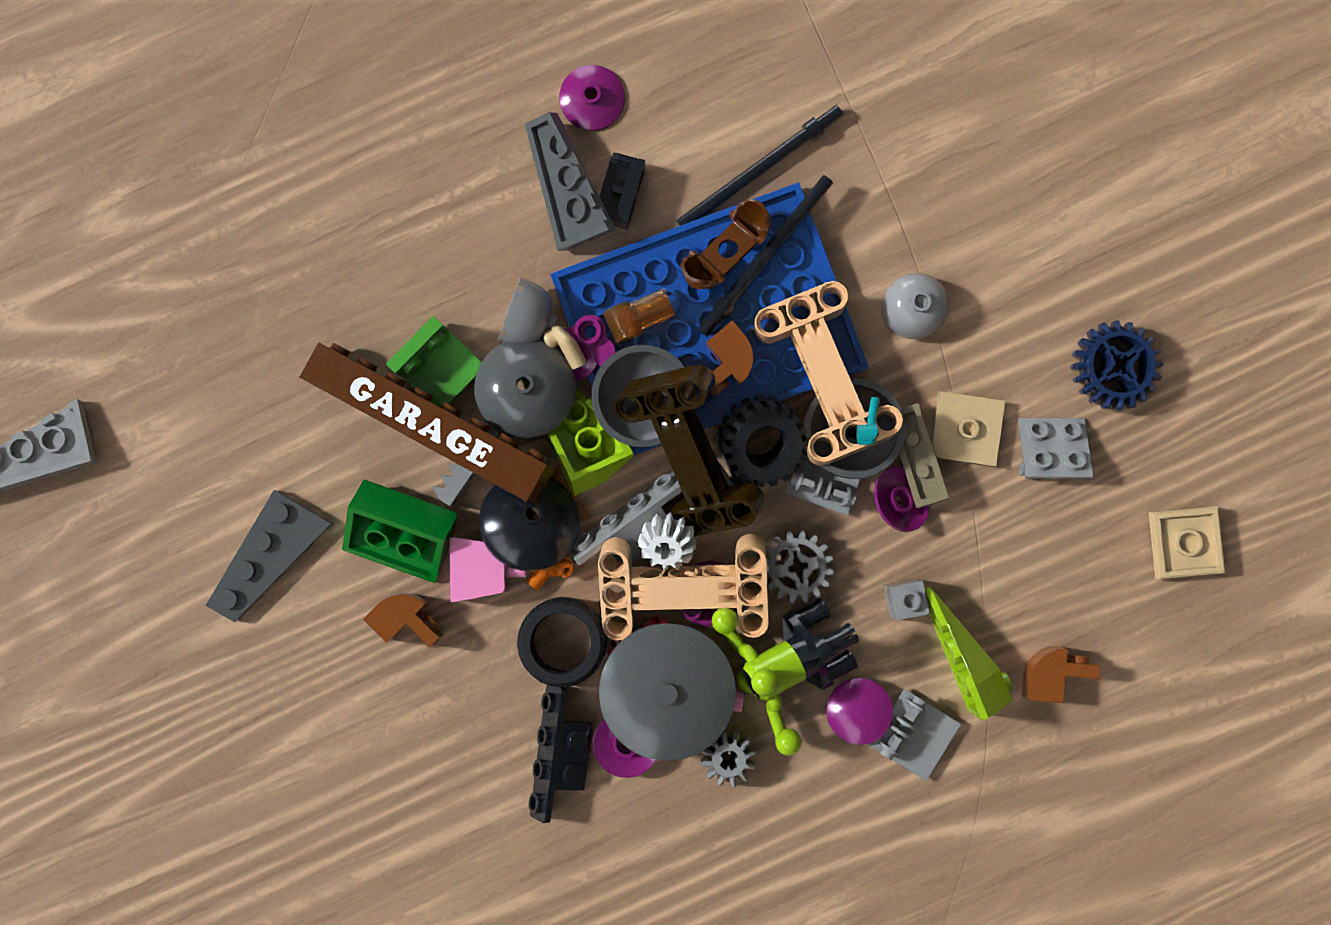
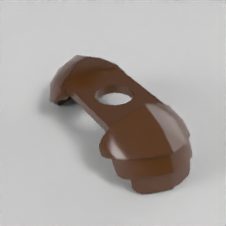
M751 198L740 202L737 208L729 213V217L733 222L701 254L692 250L689 252L688 257L683 258L680 267L690 287L710 289L726 280L724 277L757 244L761 245L765 241L770 231L771 221L769 212L762 202ZM732 241L738 245V251L733 257L724 258L719 254V248L724 242Z

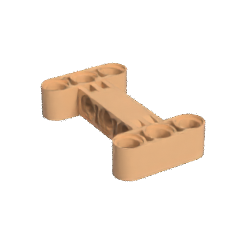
M835 281L826 282L763 308L756 315L754 324L755 335L763 343L771 344L787 337H791L829 425V428L817 432L811 437L806 450L809 460L818 466L831 464L891 439L900 430L903 422L902 414L897 408L890 405L878 407L877 417L880 415L891 417L894 422L892 430L885 431L877 425L876 441L869 445L852 444L845 437L847 429L867 424L869 411L864 412L826 324V321L842 314L848 300V292L845 286ZM829 293L835 294L839 297L841 303L834 307L828 306L823 301V296ZM797 306H803L807 308L810 315L806 319L800 320L795 318L791 311ZM765 319H773L778 323L779 328L769 333L764 331L760 324ZM826 441L831 446V454L827 457L818 456L813 449L814 443Z
M746 534L739 538L736 544L735 564L681 566L679 570L669 566L665 572L662 566L632 567L630 545L622 538H609L602 545L598 560L601 617L605 635L610 639L619 641L631 634L635 610L737 608L738 627L743 635L755 638L766 632L768 628L766 545L760 536ZM753 550L758 552L759 555L755 558H747L743 553ZM617 554L623 560L618 562L611 561L607 555ZM749 582H756L760 586L756 589H748L744 585ZM613 585H618L622 587L624 591L619 593L614 592L609 587ZM755 613L761 617L756 620H750L745 616ZM619 616L624 618L626 621L623 623L615 622L612 619V617Z

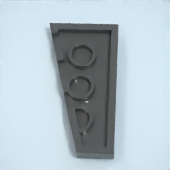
M548 112L525 123L557 250L566 251L616 231L558 113Z
M273 490L206 606L233 622L239 621L276 580L281 578L290 569V566L334 523L281 492Z

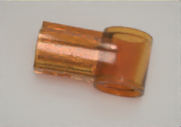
M663 288L636 301H625L604 311L603 315L616 344H620L642 334L644 329L675 316V313Z

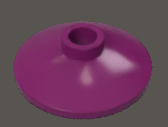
M586 65L575 69L565 78L560 88L559 102L564 116L571 124L583 130L597 131L607 128L618 119L624 107L625 95L620 80L612 71L598 65ZM588 90H595L598 93L597 97L592 100L587 99L585 94Z
M892 467L879 475L875 483L874 497L881 517L889 526L901 532H911L919 529L928 517L929 506L916 508L904 468Z
M605 718L598 725L593 737V751L596 760L605 771L617 777L631 778L645 773L655 763V759L644 757L629 748L623 747L608 727Z

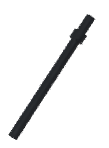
M835 105L817 119L812 117L802 125L803 129L676 220L677 224L681 226L704 217L807 141H815L824 134L825 128L844 115L840 107Z
M823 175L724 297H718L711 306L713 309L697 328L702 335L708 337L723 318L727 319L735 310L734 304L833 185L830 178Z

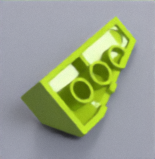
M521 379L524 389H528L530 381ZM577 388L575 401L568 417L559 427L546 434L574 496L605 483L633 457V452L629 445L617 441L602 428L595 416L592 400L588 399Z
M924 586L930 618L968 712L980 720L988 719L1012 702L1009 691L1013 690L1012 683L1005 671L1001 673L997 665L933 589Z

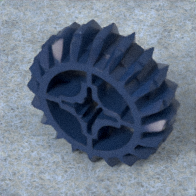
M1118 320L1111 322L1110 327L1106 323L1099 324L1098 331L1094 329L1088 330L1086 332L1088 339L1082 338L1077 342L1082 350H1076L1072 353L1074 358L1080 360L1079 363L1072 364L1070 367L1071 370H1079L1080 372L1079 376L1073 378V382H1083L1085 386L1080 388L1079 393L1084 395L1091 392L1089 402L1094 404L1100 400L1101 409H1108L1111 404L1114 411L1122 410L1124 405L1128 409L1136 407V400L1140 403L1147 401L1146 392L1154 393L1156 391V387L1151 381H1160L1162 378L1159 373L1155 372V369L1163 367L1164 363L1162 361H1155L1154 358L1162 350L1159 348L1151 349L1150 345L1154 343L1155 338L1143 339L1145 334L1144 328L1141 327L1133 333L1134 326L1131 322L1125 323L1123 327ZM1106 340L1122 341L1129 345L1131 349L1120 352L1115 346L1110 347ZM1097 351L1098 354L1096 356L1100 360V369L1095 374L1093 361ZM1126 358L1121 362V365L1118 367V371L1108 373L1113 369V366H1115L1116 360ZM1137 359L1140 365L1139 376L1135 374L1133 367ZM1113 379L1119 385H1124L1127 391L1124 393L1114 392L1104 387L1102 383Z

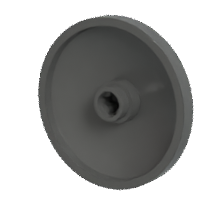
M678 623L648 625L625 637L608 657L602 671L599 686L601 710L608 727L615 737L633 752L647 758L662 761L688 758L712 745L728 725L733 713L736 697L734 675L729 661L720 647L701 631Z

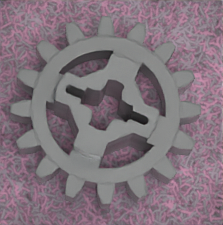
M787 531L785 541L776 536L774 541L777 546L775 548L766 546V551L770 554L769 559L767 558V577L771 578L767 588L770 590L777 586L779 589L776 596L781 599L787 593L789 594L790 603L795 602L797 595H800L803 602H808V593L810 592L819 597L820 592L817 587L819 585L828 587L829 583L824 579V576L831 575L834 572L826 568V563L833 560L832 556L823 555L828 546L826 544L815 545L818 538L816 535H812L809 540H806L805 531H799L797 538H794L791 531ZM798 544L809 547L816 556H805L801 553ZM786 547L787 555L783 562L775 565L778 554ZM794 555L798 561L805 562V567L800 569V579L794 571H789L788 566L793 565ZM819 568L815 580L808 585L807 578L812 570ZM785 576L791 578L796 589L784 586L778 578Z

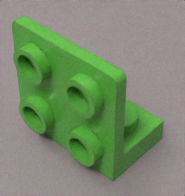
M432 316L386 365L395 374L401 376L413 389L417 387L434 396L431 403L441 408L444 402L450 404L476 378L477 371L482 362L437 318Z

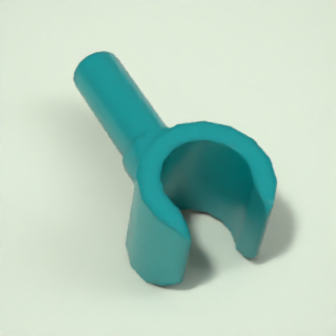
M877 397L871 398L867 424L857 425L858 445H869L876 441L878 433L876 417L880 401Z

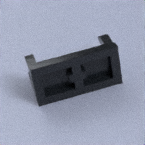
M613 153V156L610 157L599 197L614 226L628 230L646 163L644 159L620 153Z

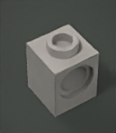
M913 579L884 585L890 618L897 621L929 614L922 580Z

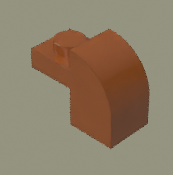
M731 321L706 341L705 345L721 364L713 371L716 381L710 393L714 397L730 385L727 381L729 377L740 386L749 375L753 364V351L750 342L734 321Z
M401 593L382 600L363 619L386 643L392 641L406 626L429 648L444 636L439 631L442 627L441 624L431 614L427 613L424 616L421 613L430 602L424 597L413 593Z
M1060 646L1043 648L1030 658L1025 667L1022 696L1033 701L1064 703L1066 676L1099 679L1100 665L1090 662V657L1069 654V660H1067L1068 649Z

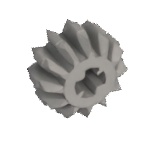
M724 730L721 734L722 740H716L712 744L713 748L708 747L701 751L710 757L701 759L700 764L702 767H710L706 772L708 779L719 774L717 777L718 786H723L727 777L731 787H736L737 781L735 776L739 775L742 780L747 781L749 777L744 768L755 770L756 764L747 759L757 756L755 749H746L751 743L749 737L743 738L738 743L740 738L739 730L733 731L731 739L727 738V732ZM728 751L730 755L731 751H734L735 762L729 765L728 761H726V765L723 764V752Z

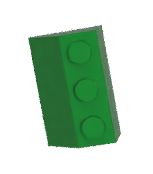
M364 479L348 505L342 550L435 584L450 546V538L454 535L458 513Z

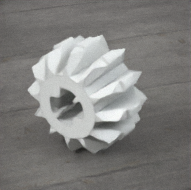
M671 512L666 516V519L656 514L652 522L646 521L643 525L642 534H640L638 539L639 547L642 548V558H651V567L660 564L664 572L668 569L669 565L679 570L682 563H689L692 559L693 551L696 549L697 541L696 537L693 536V526H684V517L674 520Z

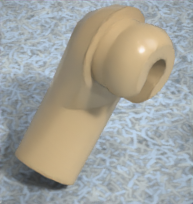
M552 326L551 330L544 332L543 338L547 346L554 348L559 345L572 369L579 368L587 362L576 340L563 327Z

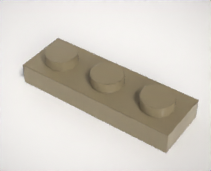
M919 403L901 408L905 420V438L899 454L916 508L919 509L950 499Z

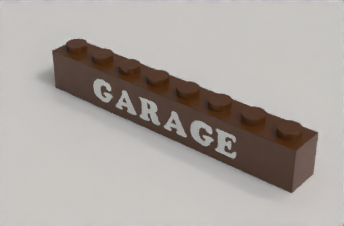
M318 342L299 378L524 501L536 505L555 470L546 465L548 460L546 456L531 448L528 454L516 449L519 442L501 433L499 438L488 434L490 426L472 418L470 423L459 418L462 411L444 402L440 408L431 403L434 396L416 387L412 393L403 388L406 381L388 372L384 378L375 373L378 366L361 357L358 362H355L348 358L351 352L335 343H332L329 348Z

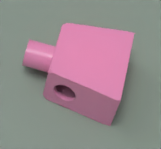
M463 537L450 538L451 602L508 591V578H524L527 576V571L510 568L498 561L488 551L483 540Z

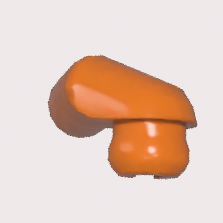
M565 557L552 567L532 571L526 582L539 591L549 577H570L574 572L572 560Z

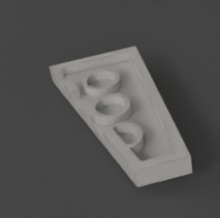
M75 399L67 404V408L56 414L51 413L40 419L41 423L27 431H19L11 436V440L0 445V492L96 464L83 401Z

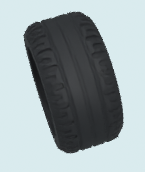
M571 597L552 598L533 608L524 618L517 639L518 654L525 669L541 683L553 687L574 686L587 680L600 666L607 646V636L603 630L600 616L585 602ZM557 613H567L579 618L587 626L591 637V647L586 659L577 667L568 670H558L546 665L539 658L534 646V636L539 624L545 618Z

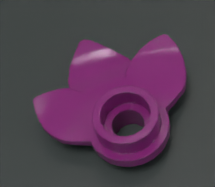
M585 315L575 323L574 327L564 328L576 340L587 361L581 367L572 369L576 381L590 376L597 365L601 367L610 356L616 353L614 344L606 337L607 327L604 321L595 315ZM590 326L596 328V335L593 338H587L586 330ZM557 345L555 348L563 354L560 346Z

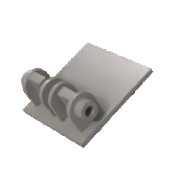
M1085 418L1018 419L1023 463L1019 465L1020 476H1025L1026 479L1046 478L1047 480H1051V478H1056L1057 480H1061V478H1076V480L1093 478Z
M807 456L805 461L799 460L798 463L801 468L797 473L792 471L785 494L848 515L850 507L854 505L857 493L855 492L860 479H847L831 474L821 466L813 464Z
M903 689L892 707L893 716L890 727L884 736L870 743L869 746L879 751L880 754L889 760L897 762L927 781L961 724L906 689Z

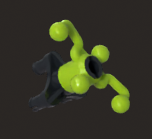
M822 598L817 599V601L797 612L792 610L784 614L783 642L759 655L753 646L747 644L736 631L738 617L734 610L719 608L712 616L714 629L721 633L733 649L746 660L743 669L736 678L738 688L744 693H753L758 700L767 701L766 710L776 738V747L780 753L787 756L794 755L800 750L802 739L796 730L786 728L780 710L782 708V700L779 694L803 680L810 682L821 690H825L834 685V680L858 668L855 657L846 649L859 642L858 635L851 634L855 632V629L850 623H846L843 627L825 637L821 635L818 637L814 636L807 630L820 621L831 617L830 610ZM844 650L842 653L834 657L835 654Z

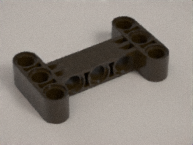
M692 365L632 380L626 385L614 403L616 415L624 422L636 423L651 419L684 496L676 501L671 514L674 520L684 517V526H693L694 537L747 527L755 521L764 502L762 490L754 484L727 485L696 412V408L702 406L716 381L712 370L704 365ZM692 384H695V385L698 386L700 389H697V388L693 387Z

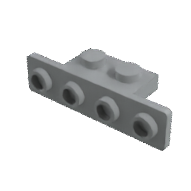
M674 471L660 476L652 486L642 493L632 496L627 504L616 512L606 515L590 531L578 535L570 551L576 563L581 565L601 550L606 540L614 537L622 538L630 545L632 563L642 556V548L639 547L638 539L640 534H642L643 525L646 521L652 522L656 514L666 519L667 515L661 506L682 492ZM612 554L617 561L623 560L621 556Z

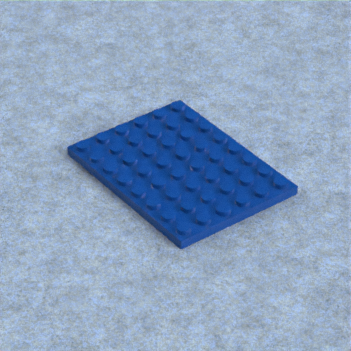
M799 182L754 198V200L762 202L769 212L771 221L770 231L765 241L761 245L757 244L724 277L726 280L713 288L696 289L690 287L683 276L680 266L683 258L688 257L690 251L694 250L701 254L733 222L729 217V213L736 209L737 205L550 274L569 326L574 327L575 323L585 315L599 317L607 327L606 337L614 344L616 352L635 345L655 346L674 355L684 367L704 365L713 372L721 364L705 346L706 341L731 321H734L752 347V368L740 386L729 377L727 381L730 385L716 397L710 393L704 404L696 408L704 430L723 423L722 419L725 415L731 416L733 414L730 408L734 404L738 408L744 405L742 402L744 398L748 397L752 402L755 401V395H763L766 400H768L769 396H773L780 402L813 390L791 337L771 344L761 342L754 332L755 318L758 312L765 307L826 282L837 281L810 212L734 304L735 310L727 319L723 318L708 337H705L697 330L713 310L711 306L718 297H724L805 198ZM732 241L724 242L719 248V254L724 258H731L738 251V245ZM829 293L823 296V301L828 306L834 307L841 303L839 297L835 294ZM797 306L791 311L793 316L800 320L806 319L810 315L807 308L803 306ZM845 306L841 315L826 321V324L850 376L867 370L869 366ZM765 319L760 324L761 328L769 333L779 328L778 323L773 319ZM590 326L586 330L587 338H593L596 335V328ZM597 365L593 373L590 376H588L591 386H593L595 376L598 370L600 369L599 365ZM662 444L652 447L630 446L633 456L662 446Z

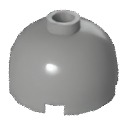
M912 273L896 279L886 289L881 308L882 317L887 327L893 333L902 338L916 340L934 334L943 325L949 310V301L943 285L934 277L923 273Z
M520 277L518 286L523 287L521 291L515 288L503 322L505 324L503 330L507 334L500 332L498 341L533 342L540 340L545 331L551 330L557 316L551 314L552 300L543 287Z

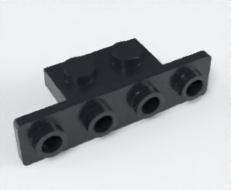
M546 685L545 693L541 699L543 714L541 726L537 732L539 746L537 759L533 764V793H531L528 802L530 816L542 823L551 822L555 790L585 789L593 725L587 721H564L567 689Z

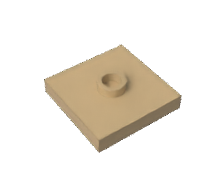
M939 391L937 393L931 435L936 458L996 467L1005 401Z
M1219 506L1149 512L1155 579L1225 573Z

